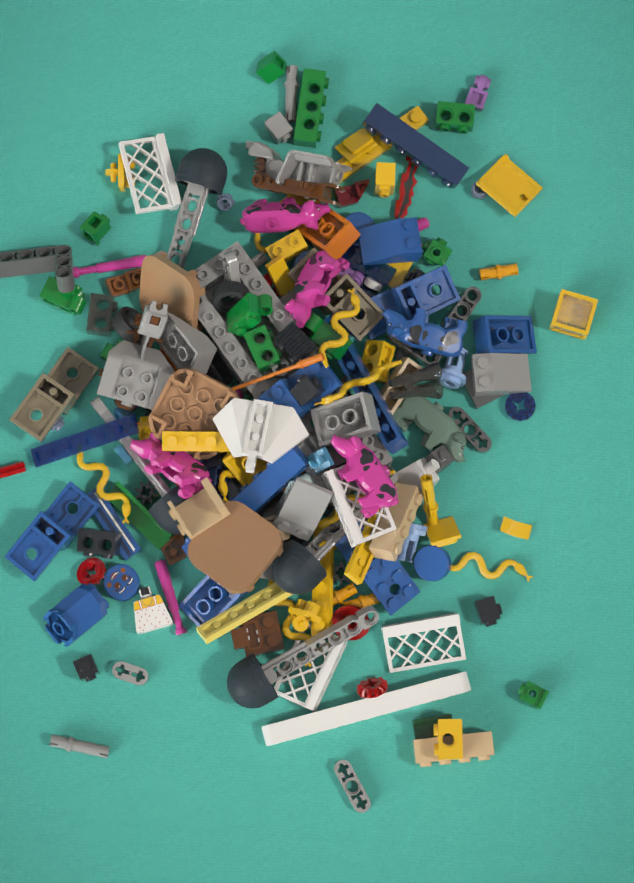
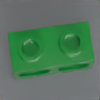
M438 101L435 128L443 132L457 130V132L464 134L472 132L475 105ZM447 114L450 116V119L443 120L441 115ZM466 116L469 121L462 122L459 118Z
M262 325L243 334L259 372L281 364L279 358L283 356L278 347H274L272 340L275 338L271 329L267 330L265 325ZM259 335H263L265 337V341L262 343L255 342V338ZM265 353H272L273 357L271 360L265 361L262 358Z

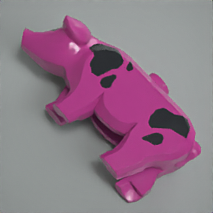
M293 197L285 198L282 203H267L266 199H258L243 210L240 223L244 225L245 230L251 233L291 231L297 229L301 224L318 230V220L324 214L329 213L330 208L328 204H317L313 200L301 206L295 203V198Z
M324 250L314 253L309 258L295 283L292 300L285 305V309L296 321V325L299 328L304 327L310 318L312 308L328 305L330 297L325 295L330 286L331 279L337 276L340 271L348 269L350 263L344 258L334 259Z
M152 432L148 439L131 440L130 448L140 457L150 460V463L144 467V470L149 475L162 472L170 481L179 484L181 489H179L178 495L183 499L190 498L194 493L203 490L204 486L201 481L206 477L212 482L206 467L185 451H162L161 439L158 440L154 437Z
M333 434L330 443L347 461L346 465L336 472L340 479H345L347 483L355 480L361 491L366 494V496L358 498L359 504L362 507L360 511L364 518L372 517L379 509L397 505L399 503L397 489L389 477L390 471L388 467L381 464L377 456L362 443L359 437L341 438Z

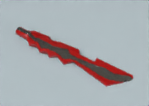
M406 156V161H409L406 173L402 174L399 188L400 198L396 200L395 219L404 218L408 215L407 208L412 204L411 197L414 196L413 187L417 183L414 177L417 166L410 161L411 159Z

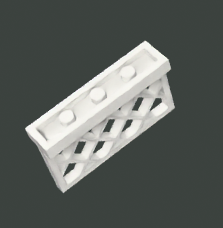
M164 133L156 134L155 137L119 142L118 145L136 214L170 209V211L178 210L182 201L177 182L175 181V174ZM144 143H152L153 151L151 154L141 148ZM124 146H132L137 150L133 157L126 153ZM138 152L148 157L144 164L135 159ZM149 159L157 163L158 168L156 171L146 166ZM131 162L141 167L138 174L130 170L129 165ZM143 169L152 174L149 182L139 176ZM154 176L162 182L160 189L150 183ZM136 179L146 185L142 192L134 186ZM147 187L157 192L153 199L144 194ZM160 194L166 198L167 204L160 205L155 199ZM140 197L150 202V205L146 208H140L138 202Z
M345 465L326 471L321 475L327 490L333 492L331 500L351 547L397 529L388 508L380 509L375 514L377 519L374 525L364 521V516L362 519L354 516L353 510L355 506L362 509L360 504L357 503L360 493L365 496L366 494L360 488L349 485L350 482L345 483L339 480L336 471L342 469ZM347 488L357 492L354 501L346 497ZM380 517L388 521L390 528L384 530L377 527ZM363 524L373 528L370 536L365 538L361 533Z
M458 613L381 626L389 673L466 660ZM456 626L457 634L452 640L444 633L448 627ZM429 630H435L440 633L434 643L425 638ZM412 633H416L421 637L415 647L406 641ZM396 636L402 640L396 650L389 646L388 638ZM442 636L451 641L445 651L436 646ZM423 639L432 645L426 655L417 649ZM403 643L413 648L407 658L398 652ZM455 644L460 648L461 656L452 657L447 652ZM434 647L443 652L440 659L435 661L428 657ZM415 650L424 656L418 664H414L409 660ZM396 654L405 659L401 667L393 668L392 659Z
M332 634L331 638L336 639L339 636ZM296 640L293 647L300 644L301 640ZM348 641L329 650L327 656L324 653L323 657L325 660L322 665L315 667L314 662L311 661L312 669L302 672L300 667V673L291 677L288 674L286 675L287 678L279 679L274 686L277 695L312 712H316ZM288 661L285 662L283 668H286L288 666ZM314 671L316 680L307 685L304 675ZM301 676L305 686L294 690L291 680ZM289 681L292 691L287 693L278 691L281 683ZM306 689L308 697L305 703L298 700L296 692Z

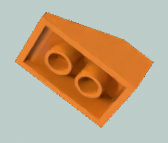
M317 200L314 202L317 204H323L322 202ZM331 208L329 213L324 214L318 220V230L308 228L305 224H301L295 229V231L299 230L302 237L319 251H326L334 259L340 258L361 235L350 221Z

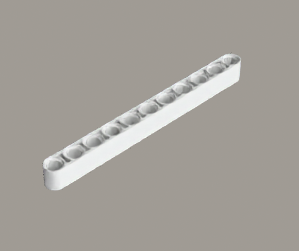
M461 672L384 693L376 698H365L263 726L261 729L266 746L455 696L472 691L467 672Z

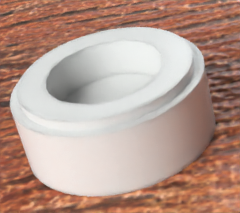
M369 276L364 281L367 287L376 291H381L383 287L382 282Z

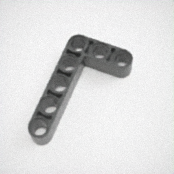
M68 245L0 252V278L55 272L60 292L69 293L75 289L74 260L72 249Z
M477 287L464 289L459 294L461 300L453 303L445 317L456 319V323L457 319L466 321L481 299V291ZM468 291L474 294L472 301L467 296ZM458 306L462 307L464 311L462 316L457 313ZM445 317L442 319V321L440 322L439 326H441V327L444 326V323H445L444 319H445ZM388 334V339L392 344L423 366L435 365L442 357L441 355L433 354L432 361L428 362L425 358L426 355L421 354L422 350L417 349L413 351L411 347L390 337Z

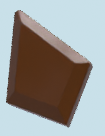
M175 534L161 548L169 566L187 558L186 553L181 548L185 544L184 535Z

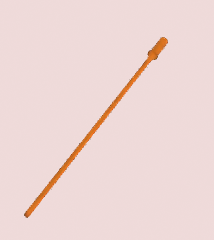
M319 353L303 360L300 359L292 366L234 386L232 389L235 391L295 368L304 369L306 366L325 360L324 354ZM140 421L131 424L130 428L136 427L137 425H141Z

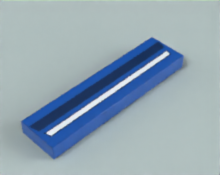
M96 488L89 492L87 495L101 505L94 515L104 530L122 532L120 553L125 561H127L142 549L127 527L122 523V520L109 501L99 498Z

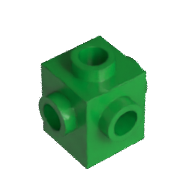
M432 237L431 240L427 239L422 247V250H424L423 255L425 256L424 260L432 265L437 263L440 266L446 263L453 250L446 246L448 242L440 237L437 239ZM439 249L438 253H433V250Z

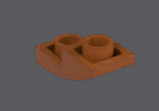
M141 268L106 279L104 282L110 298L139 290Z

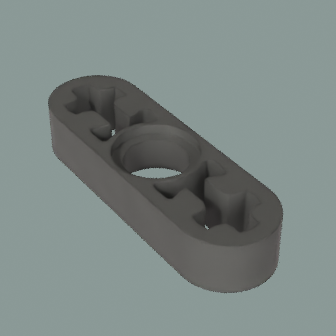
M452 408L448 413L451 419L453 418V412L456 414L460 412V419L462 421L468 420L461 428L458 426L461 422L458 419L453 420L465 435L468 443L479 453L488 452L492 445L491 439L462 408ZM472 425L475 428V433L467 435L464 432L465 426ZM480 433L481 435L478 438L482 442L484 440L487 441V448H479V441L475 439V441L473 442L471 439L475 438L477 434Z

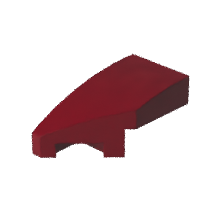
M370 180L354 182L353 185L345 186L344 191L334 190L336 201L341 203V207L338 208L357 204Z

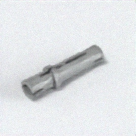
M296 65L286 66V82H284V87H286L285 119L288 123L296 122L297 88L299 87L297 82L298 66Z
M54 734L51 736L49 745L50 747L66 749L67 752L76 751L106 759L110 746L80 741L71 736L68 738Z

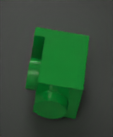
M94 211L80 226L84 238L98 246L100 244L99 241L111 229L110 220L106 215H100Z
M527 681L526 684H521L517 693L520 694L519 700L539 710L549 691ZM531 690L536 692L534 698L529 696Z

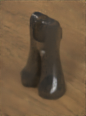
M432 363L412 373L390 378V387L403 386L402 388L390 390V398L429 397L442 399L443 387L437 381L441 380L442 377L439 363Z

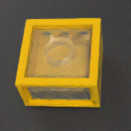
M561 289L549 330L586 340L598 299Z

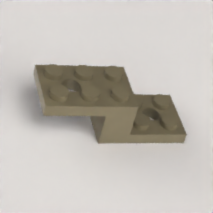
M312 248L286 274L294 283H296L309 258L318 252L315 248ZM338 273L337 276L331 279L330 286L325 295H329L330 302L327 306L322 305L317 308L325 316L334 315L339 311L353 310L351 293L348 290L352 291L354 288V293L360 299V310L363 312V317L361 320L356 319L354 316L338 321L358 342L384 317L381 315L383 311L347 273L342 275Z
M67 347L48 375L43 373L9 419L10 422L42 443L60 416L69 413L97 374L99 368ZM70 369H76L78 371V374L75 378H69L67 376V372ZM34 411L42 413L40 420L35 421L31 418Z

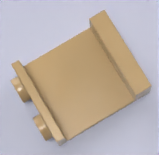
M207 477L201 481L204 489L175 507L171 501L167 502L171 508L168 511L174 521L178 520L180 523L177 525L182 535L187 534L190 540L230 515L224 502Z

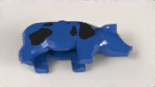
M416 308V313L410 320H406L401 314L390 309H386L381 313L386 319V332L389 336L409 347L422 350L421 354L427 356L437 354L446 357L460 356L463 348L462 338L467 331L466 321L457 319L456 323V319L445 317L444 326L441 327L428 323V312L421 308Z

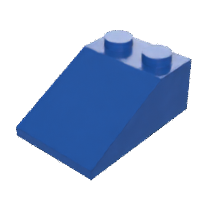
M417 217L399 218L357 230L361 234L358 239L363 265L417 262L421 257L422 246Z
M485 315L472 321L477 354L537 353L532 316Z
M206 575L178 606L198 627L238 604L248 591L233 595Z

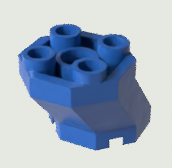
M81 584L43 616V620H47L45 629L56 643L60 644L63 642L65 643L63 646L68 647L108 614L109 603L100 595L93 584Z

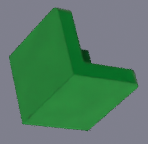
M273 51L258 62L256 73L267 84H270L285 74L287 62L277 52Z

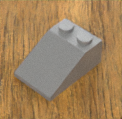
M168 313V319L160 337L163 343H157L177 369L190 367L206 374L217 348L207 335L172 313Z
M472 354L471 369L474 397L532 391L528 354Z
M360 392L311 409L319 447L332 445L330 442L333 434L341 438L353 436L364 438L381 432L373 397L365 392Z
M297 477L277 508L273 525L281 531L308 541L315 531L333 492Z

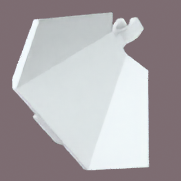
M234 398L213 418V422L232 456H247L245 468L248 473H254L256 458L273 464L309 436L293 407L276 405L270 401L257 399L251 401Z

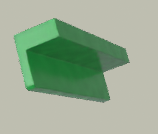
M117 481L115 483L116 486L109 493L120 492L128 496L131 512L127 519L160 551L173 535L163 530L150 515L149 511ZM111 500L110 502L123 514V500Z

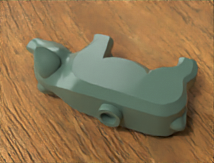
M408 391L403 398L401 406L393 414L399 427L406 432L408 427L415 422L416 426L425 433L420 442L423 447L432 452L435 446L439 444L445 445L457 463L465 462V435L455 422L443 412L444 408L436 401L433 404L418 392Z

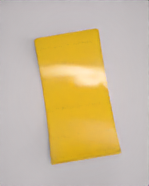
M504 516L500 531L528 540L532 525Z

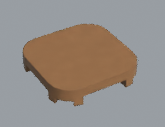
M165 251L146 256L141 265L139 299L142 311L144 312L145 306L150 305L152 300L157 302V310L162 308L163 303L167 304L168 313H172L201 332L203 326L198 324L200 296L205 295V287L201 288L196 278L198 273L194 269L187 272L167 259V252Z
M190 367L180 368L169 377L150 413L148 419L149 427L153 436L158 440L162 439V431H218L213 418L232 399L240 398L232 388ZM185 451L197 460L209 459L218 453L213 451Z
M228 501L224 504L230 515L194 537L188 545L187 553L191 563L197 570L199 569L225 588L227 592L234 595L247 591L251 592L255 588L254 584L277 555L281 556L283 552V539L279 530L273 524L245 504L238 501Z

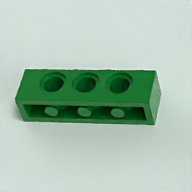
M304 68L294 133V145L316 148V143L321 141L322 131H318L319 124L323 125L324 113H321V108L326 106L327 98L323 94L324 89H328L329 85L326 71ZM311 88H317L319 92L313 94L309 90ZM313 105L317 109L315 111H309L307 107ZM307 123H311L314 125V127L312 129H306L304 125Z

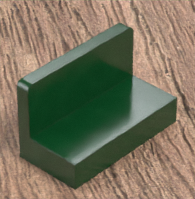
M452 714L413 720L415 740L437 737L434 736V724H437L438 719H452Z

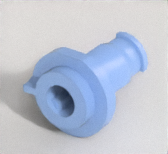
M462 348L456 366H454L455 356L447 357L444 368L437 371L436 379L442 386L458 389L466 384L467 378L462 374L465 357L468 354L466 349Z
M411 523L409 535L404 540L402 552L397 557L398 560L413 563L412 557L416 551L419 535L426 536L427 526Z

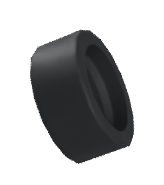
M226 281L218 284L213 292L214 308L219 313L227 315L226 313L249 292V289L245 284L236 281ZM232 295L238 296L241 299L236 301H227L222 298L225 296Z
M128 306L122 307L114 315L112 324L116 332L123 339L132 342L134 335L127 333L126 330L135 331L136 325H134L136 315L140 313Z

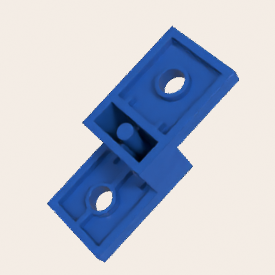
M442 265L415 279L402 282L370 297L382 311L390 309L401 314L406 320L412 319L416 313V308L426 310L429 315L461 300L446 265ZM433 285H437L440 288V293L437 296L431 292ZM361 310L358 313L360 320L363 317V312ZM385 317L367 333L369 340L386 333L387 324Z
M320 361L306 366L304 369L300 368L289 378L280 379L258 397L257 400L293 407L301 420L311 409L319 405L314 406L315 402H320L321 398L331 395L343 384L329 365L328 368H325L323 362ZM303 375L317 376L322 381L325 391L309 405L301 406L290 390L297 385L296 381Z
M70 481L46 511H40L4 557L30 579L36 581L59 551L67 549L79 534V528H83L101 505ZM71 503H76L78 506V511L75 514L69 512L68 508ZM31 548L37 551V556L33 560L27 555L28 550Z
M338 527L332 533L337 532L340 529V527ZM345 534L335 544V547L348 563L355 547H351ZM373 557L363 582L370 588L391 616L421 591L398 560L395 562ZM392 584H398V590L395 593H390Z

